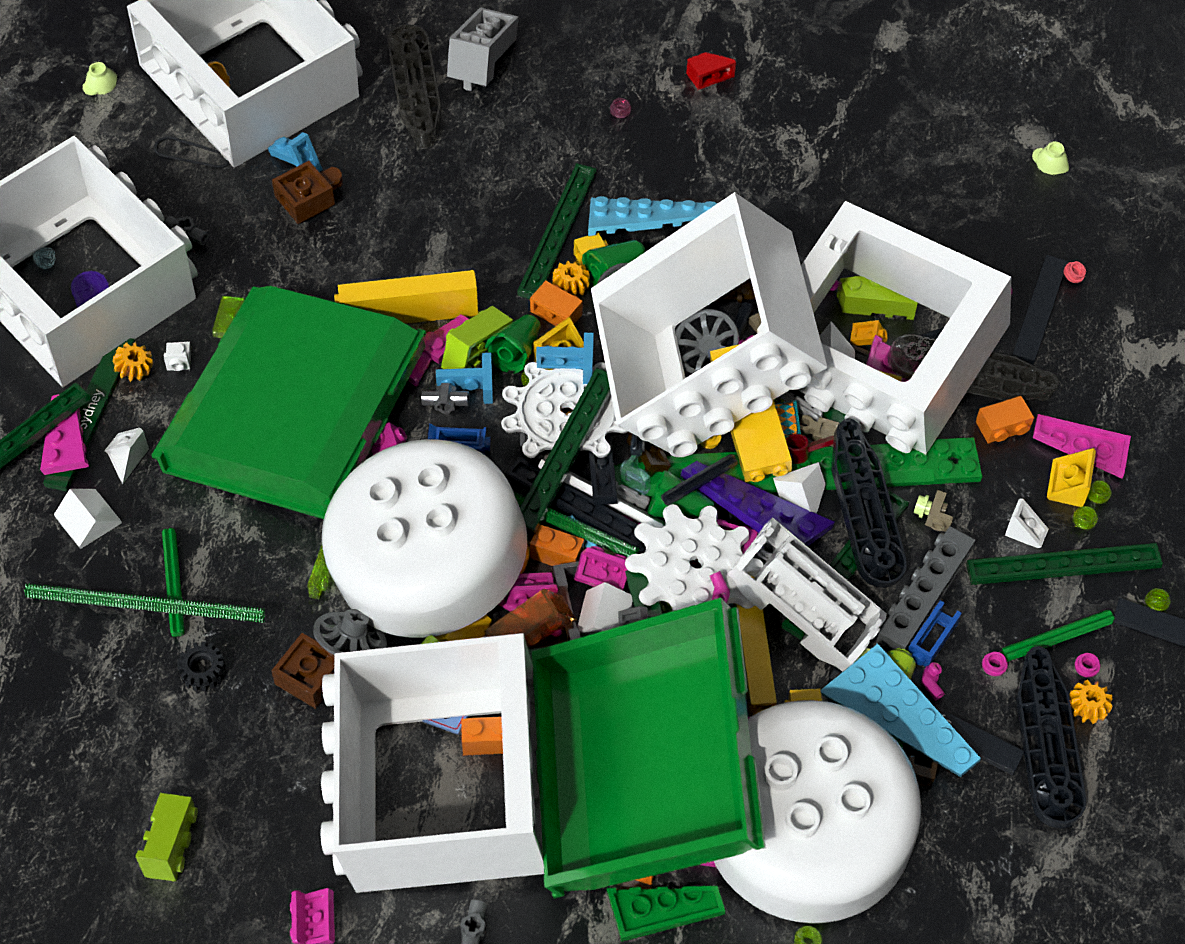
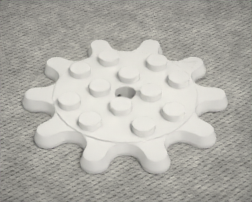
M530 362L524 368L525 374L529 378L528 385L525 387L508 386L504 388L502 392L503 398L508 403L516 405L518 409L515 414L507 416L502 420V428L507 433L523 432L528 435L527 441L522 446V451L528 458H534L544 450H552L571 413H568V416H566L561 410L566 407L573 410L587 385L583 384V370L563 368L545 370L544 368H537L536 362ZM604 362L593 366V373L596 368L607 371ZM611 394L580 450H589L598 458H605L610 452V445L605 439L608 433L618 432L624 434L628 432L617 425Z
M674 504L665 507L663 510L664 527L656 528L648 523H641L636 526L634 534L645 544L646 551L642 554H632L627 557L625 566L630 572L642 573L648 579L647 587L642 589L639 594V599L644 605L651 606L656 602L665 601L671 605L673 611L711 601L714 586L709 575L721 571L730 590L727 604L735 603L745 609H750L754 606L752 602L742 595L734 580L727 575L743 555L741 551L742 545L749 540V532L745 527L740 526L733 530L722 529L717 524V510L712 506L704 507L697 519H690L685 517L680 508ZM752 558L743 568V571L749 576L755 577L764 566L763 562L760 559ZM698 559L702 567L699 569L693 568L689 562Z

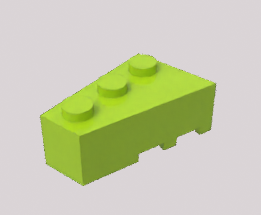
M862 276L842 278L839 281L837 297L843 313L870 316L872 313L885 314V317L890 318L893 315L907 316V319L914 320L917 302Z
M491 306L484 311H480L473 318L467 319L455 329H451L446 335L447 341L441 368L464 369L471 366L476 368L480 364L479 359L482 357V353H489L488 348L485 349V344L489 337L511 324L513 319L494 306Z
M160 793L151 816V821H153L151 830L145 831L143 840H147L144 850H138L136 854V859L144 877L176 881L178 872L182 873L185 864L184 849L189 847L191 841L190 826L191 823H195L198 813L192 797Z

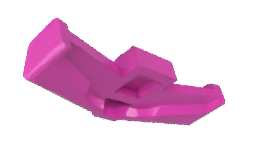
M460 314L436 331L426 333L424 337L426 347L408 382L418 387V383L431 361L433 360L438 364L442 361L447 333L451 329H455L468 319L467 317Z

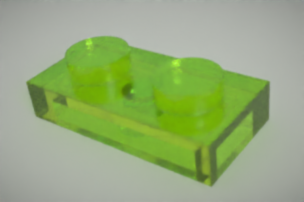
M222 296L212 330L213 337H223L243 304L244 298Z
M322 545L307 584L309 597L319 599L322 591H326L329 581L327 577L329 570L326 565Z

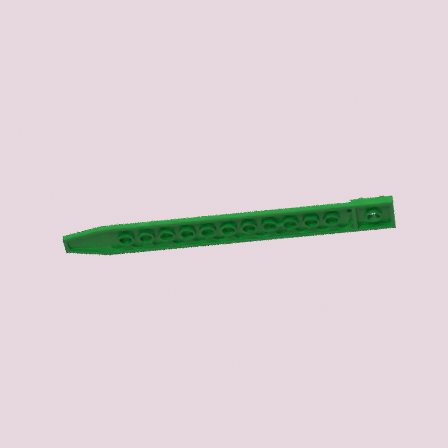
M974 437L936 439L927 454L912 448L910 453H904L895 449L890 444L870 445L880 460L887 487L981 482L982 479ZM823 447L811 451L805 462L800 464L792 463V471L819 463L825 481L824 490H836L831 471L833 447ZM737 452L691 454L685 457L666 455L671 464L668 472L685 481L680 477L682 469L695 461L710 466L727 455L733 454L738 464L724 473L745 482ZM951 457L957 458L958 463L954 464L953 461L948 459ZM869 459L870 465H871V469H872V470H875V467H874L873 463H872L871 460ZM637 460L614 465L615 478L618 485L623 484L639 492V495L643 494L650 499L654 496L655 487L662 472H655L652 477L645 478L643 462L638 463ZM837 461L838 472L842 474L840 462ZM773 474L765 475V478L759 482H746L768 493H778L773 480L777 476H773ZM874 478L876 487H880L878 479ZM841 482L843 489H847L845 482Z

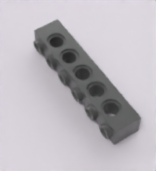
M949 526L945 534L941 532L934 543L935 549L927 552L923 559L924 566L922 569L917 567L911 578L912 584L910 586L905 585L899 596L901 598L898 604L893 603L887 614L889 616L888 620L879 627L880 631L877 634L876 645L879 644L886 651L896 648L908 651L911 642L971 554L975 539ZM896 625H902L905 628H899Z

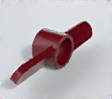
M789 435L785 440L792 463H803L808 459L809 452L833 445L834 436L808 443V439L804 435Z

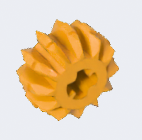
M567 260L566 265L559 263L558 269H554L552 284L558 285L562 290L571 295H577V293L583 295L590 285V273L586 270L585 264L579 265L577 261L570 263Z
M136 341L132 346L125 343L123 348L118 347L115 356H113L115 372H120L121 378L129 377L130 382L133 380V377L140 381L143 376L149 375L150 369L153 366L151 351H145V345L137 347Z
M1088 679L1084 681L1083 685L1078 683L1069 694L1071 709L1074 710L1073 717L1080 715L1082 723L1086 722L1087 719L1092 724L1096 723L1098 719L1103 721L1112 709V695L1106 694L1108 691L1107 687H1098V681L1094 685H1091Z

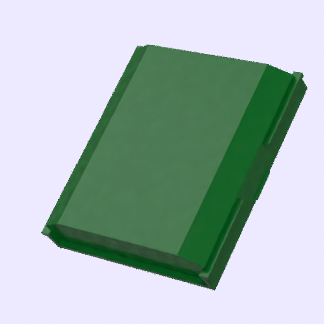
M253 286L220 340L217 350L192 391L188 393L151 456L157 459L162 472L165 474L324 519L328 505L339 486L355 468L366 460L371 448L382 433L395 403L426 347L424 342L426 331L418 328L415 330L391 316L273 286L260 288Z
M718 598L532 651L537 738L536 765L537 782L539 783L544 883L545 888L552 892V897L564 896V891L594 890L742 855L751 849L759 850L766 848L756 758L752 756L745 698V693L748 689L737 607L731 608L722 598Z

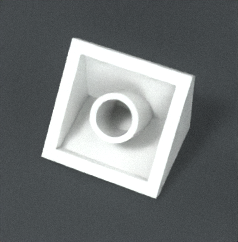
M69 489L54 514L55 518L80 549L122 523L96 489Z
M606 582L587 590L577 626L580 637L619 627L618 611L633 607L631 594Z

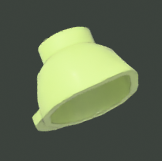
M95 62L89 67L86 82L83 84V91L88 95L106 94L116 86L117 74L107 68L105 64Z
M1051 142L1045 148H1038L1033 152V160L1044 173L1055 175L1069 171L1067 155L1061 143Z

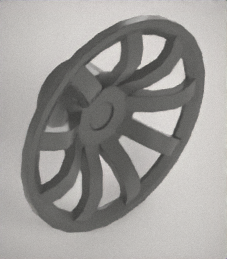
M705 309L696 312L685 319L675 332L678 346H691L695 348V350L681 357L683 369L691 374L700 370L706 359L710 360V351L726 348L722 343L726 338L734 336L733 346L739 345V333L735 323L728 315L717 310ZM707 315L718 317L712 332L708 327ZM699 317L703 330L702 334L689 324ZM725 320L732 330L718 336L719 328ZM686 328L697 338L696 341L680 339L683 330ZM700 355L696 369L686 364L690 358Z
M356 609L324 614L315 621L313 627L316 641L333 655L335 653H344L339 650L348 639H350V652L357 651V641H359L363 650H371L367 642L372 646L380 647L379 649L387 647L384 633L369 625L368 616ZM332 618L335 625H328L324 621ZM320 627L324 630L333 632L328 634H321ZM377 632L380 640H374L369 635ZM341 635L334 646H330L326 642Z

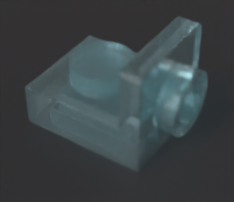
M632 455L629 460H624L620 467L621 482L646 495L651 489L650 475L638 468L637 455Z

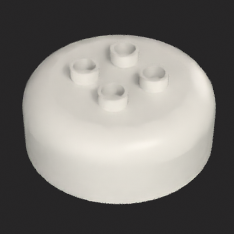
M437 439L415 440L400 443L376 453L348 475L328 505L322 527V546L328 570L351 609L359 610L368 616V624L385 633L402 637L423 638L429 635L447 634L466 627L485 616L503 600L513 587L523 567L527 550V531L522 512L507 478L488 457L472 447L453 441Z
M816 700L786 702L769 707L748 718L752 756L756 758L766 848L759 850L751 849L742 855L714 861L723 878L740 896L755 907L774 916L796 922L825 923L854 916L876 904L895 886L903 874L919 833L921 821L920 791L915 772L904 750L888 731L877 722L852 708L836 703Z

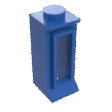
M429 423L428 440L437 439L461 443L474 448L486 455V451H490L491 437H487L486 427L484 429L436 427Z
M941 600L909 646L908 651L912 654L917 665L929 666L959 624L962 613L957 610L953 618L943 613L944 602ZM936 623L945 627V630L930 652L921 648V645Z

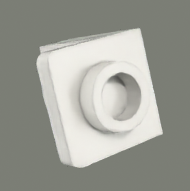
M190 342L167 343L166 353L164 354L167 370L180 371L190 369Z

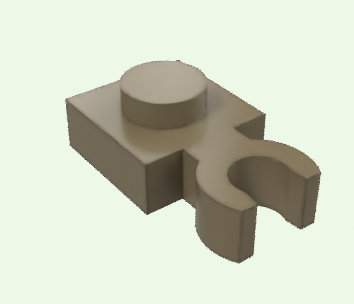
M803 415L801 423L808 426L800 425L801 435L813 434L812 440L816 441L834 436L839 423L819 417L818 422H816L810 416Z

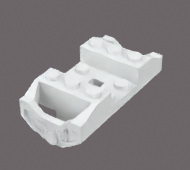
M773 517L763 526L755 540L727 574L734 580L742 595L760 610L770 603L806 633L800 644L818 659L836 666L842 672L851 666L862 654L870 640L880 631L879 627L886 620L887 613ZM768 541L776 550L753 579L743 571V568L764 543ZM859 618L866 624L865 630L850 651L844 656L834 645L843 632Z

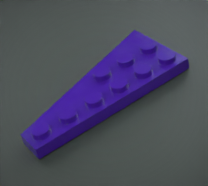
M695 461L682 469L680 477L687 480L709 466ZM725 473L698 488L699 491L758 533L773 517L806 546H809L829 532L835 523Z

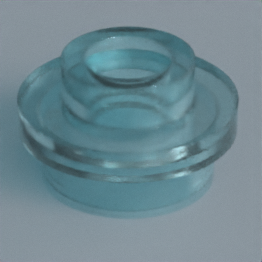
M40 248L33 254V260L40 268L47 269L54 265L56 254L51 248Z

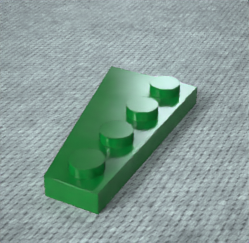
M718 886L682 887V889H668V887H657V889H641V887L629 888V890L606 889L621 942L725 915V908Z

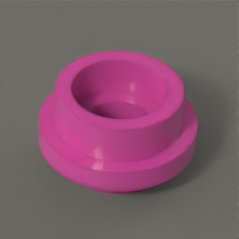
M999 652L988 653L982 661L983 670L991 676L1003 675L1008 667L1005 656ZM991 663L997 664L998 667H993Z
M1084 653L1076 658L1074 666L1078 674L1087 678L1098 674L1100 662L1094 654ZM1087 664L1090 666V668H1086L1083 665Z

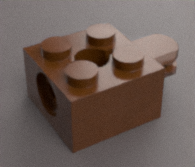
M307 161L272 179L275 198L296 223L299 224L335 205L333 190L341 187L343 180L342 173L338 168L330 167L320 173L310 161Z
M301 633L271 670L274 683L316 709L324 699L323 676L335 674V655L326 651L316 640Z

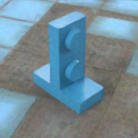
M302 132L293 140L286 137L279 138L273 145L268 147L270 155L294 164L296 167L310 161L319 172L323 170L310 138L306 133Z
M584 333V348L572 346L537 347V368L583 369V384H588L593 374V333Z
M482 353V368L436 369L437 386H440L441 383H450L452 386H456L457 390L483 389L484 404H493L491 353Z

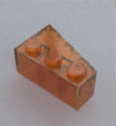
M544 588L484 631L487 637L523 633L528 648L576 621V618L562 595Z

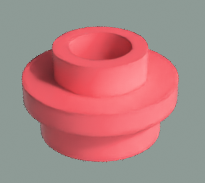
M1077 261L1070 262L1064 267V275L1070 282L1080 283L1084 279L1086 269L1082 263Z

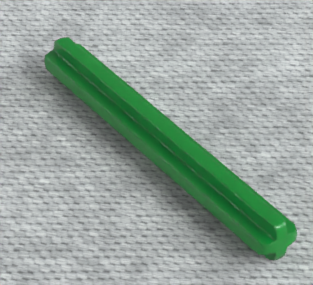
M173 528L164 529L162 531L167 598H169V601L170 598H172V601L175 598V602L176 599H178V602L181 599L182 602L176 532ZM169 613L171 635L173 637L183 636L185 633L183 614Z
M1105 610L1003 647L1001 654L1009 662L1025 656L1033 647H1050L1110 625L1115 618L1110 610Z

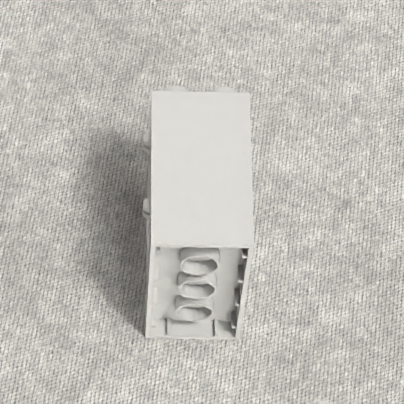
M138 0L127 6L140 66L234 168L268 149L277 139L287 138L359 97L358 77L362 76V68L355 54V49L360 46L359 37L351 25L345 24L341 26L335 20L334 12L326 0ZM261 22H266L302 57L304 62L238 98L205 63L200 55L237 35L243 34L249 28Z
M72 136L0 181V322L62 387L99 364L104 355L128 339L132 338L135 340L196 299L192 279L198 276L194 264L187 257L186 252L192 249V244L186 233L179 226L169 229L163 223L164 216L153 200L148 198L141 202L135 196L137 191L130 178L124 172L114 175L109 170V162L101 149L96 145L87 149L75 136ZM93 219L141 267L63 318H60L12 268L57 238L69 233L84 221Z
M735 192L591 288L617 425L639 436L640 439L669 452L674 457H685L693 454L700 443L714 435L730 432L734 428L735 422L750 413H758L768 409L772 405V400L789 390H797L807 386L812 376L827 368L792 231ZM751 278L763 331L685 378L675 335L676 325Z
M845 201L801 265L813 313L845 268L949 317L950 320L912 378L907 382H900L822 344L827 368L812 376L807 386L797 390L804 393L805 400L819 411L827 412L832 407L846 414L845 419L857 421L862 432H869L872 427L886 434L887 442L901 452L910 453L912 448L927 454L1010 325L1011 276ZM762 323L758 327L757 333L763 331Z
M524 634L335 653V674L324 675L322 682L326 706H334V721L324 722L322 725L324 751L326 754H334V770L323 771L321 778L323 799L325 804L333 803L334 817L333 821L322 822L321 843L325 855L333 854L336 875H346L356 893L544 874L539 783L537 782L536 765L537 738L533 665ZM502 713L506 828L376 841V730L383 725Z

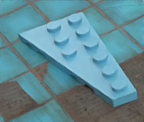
M603 196L591 198L588 236L596 235V231L606 230L607 234L615 233V230L625 228L629 232L662 228L663 224L673 223L674 227L682 226L683 222L694 220L717 203L712 201L695 203L690 200L673 202L668 199L651 201L646 198L629 200L625 197L608 199Z
M879 644L875 645L821 689V695L866 715L887 730L895 739L901 740L917 752L919 751L933 759V761H937L939 765L960 777L981 760Z

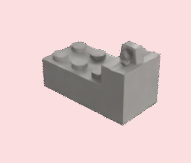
M479 8L449 39L447 77L463 80L464 89L472 91L476 84L487 86L494 77L495 62L517 38L518 16Z

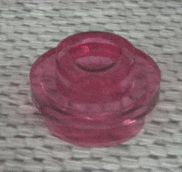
M617 98L610 105V112L617 118H624L630 114L631 106L626 99Z

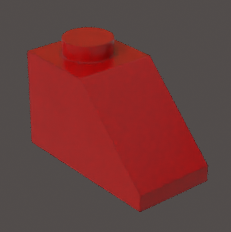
M705 52L687 59L686 74L696 88L700 90L734 77L736 61Z

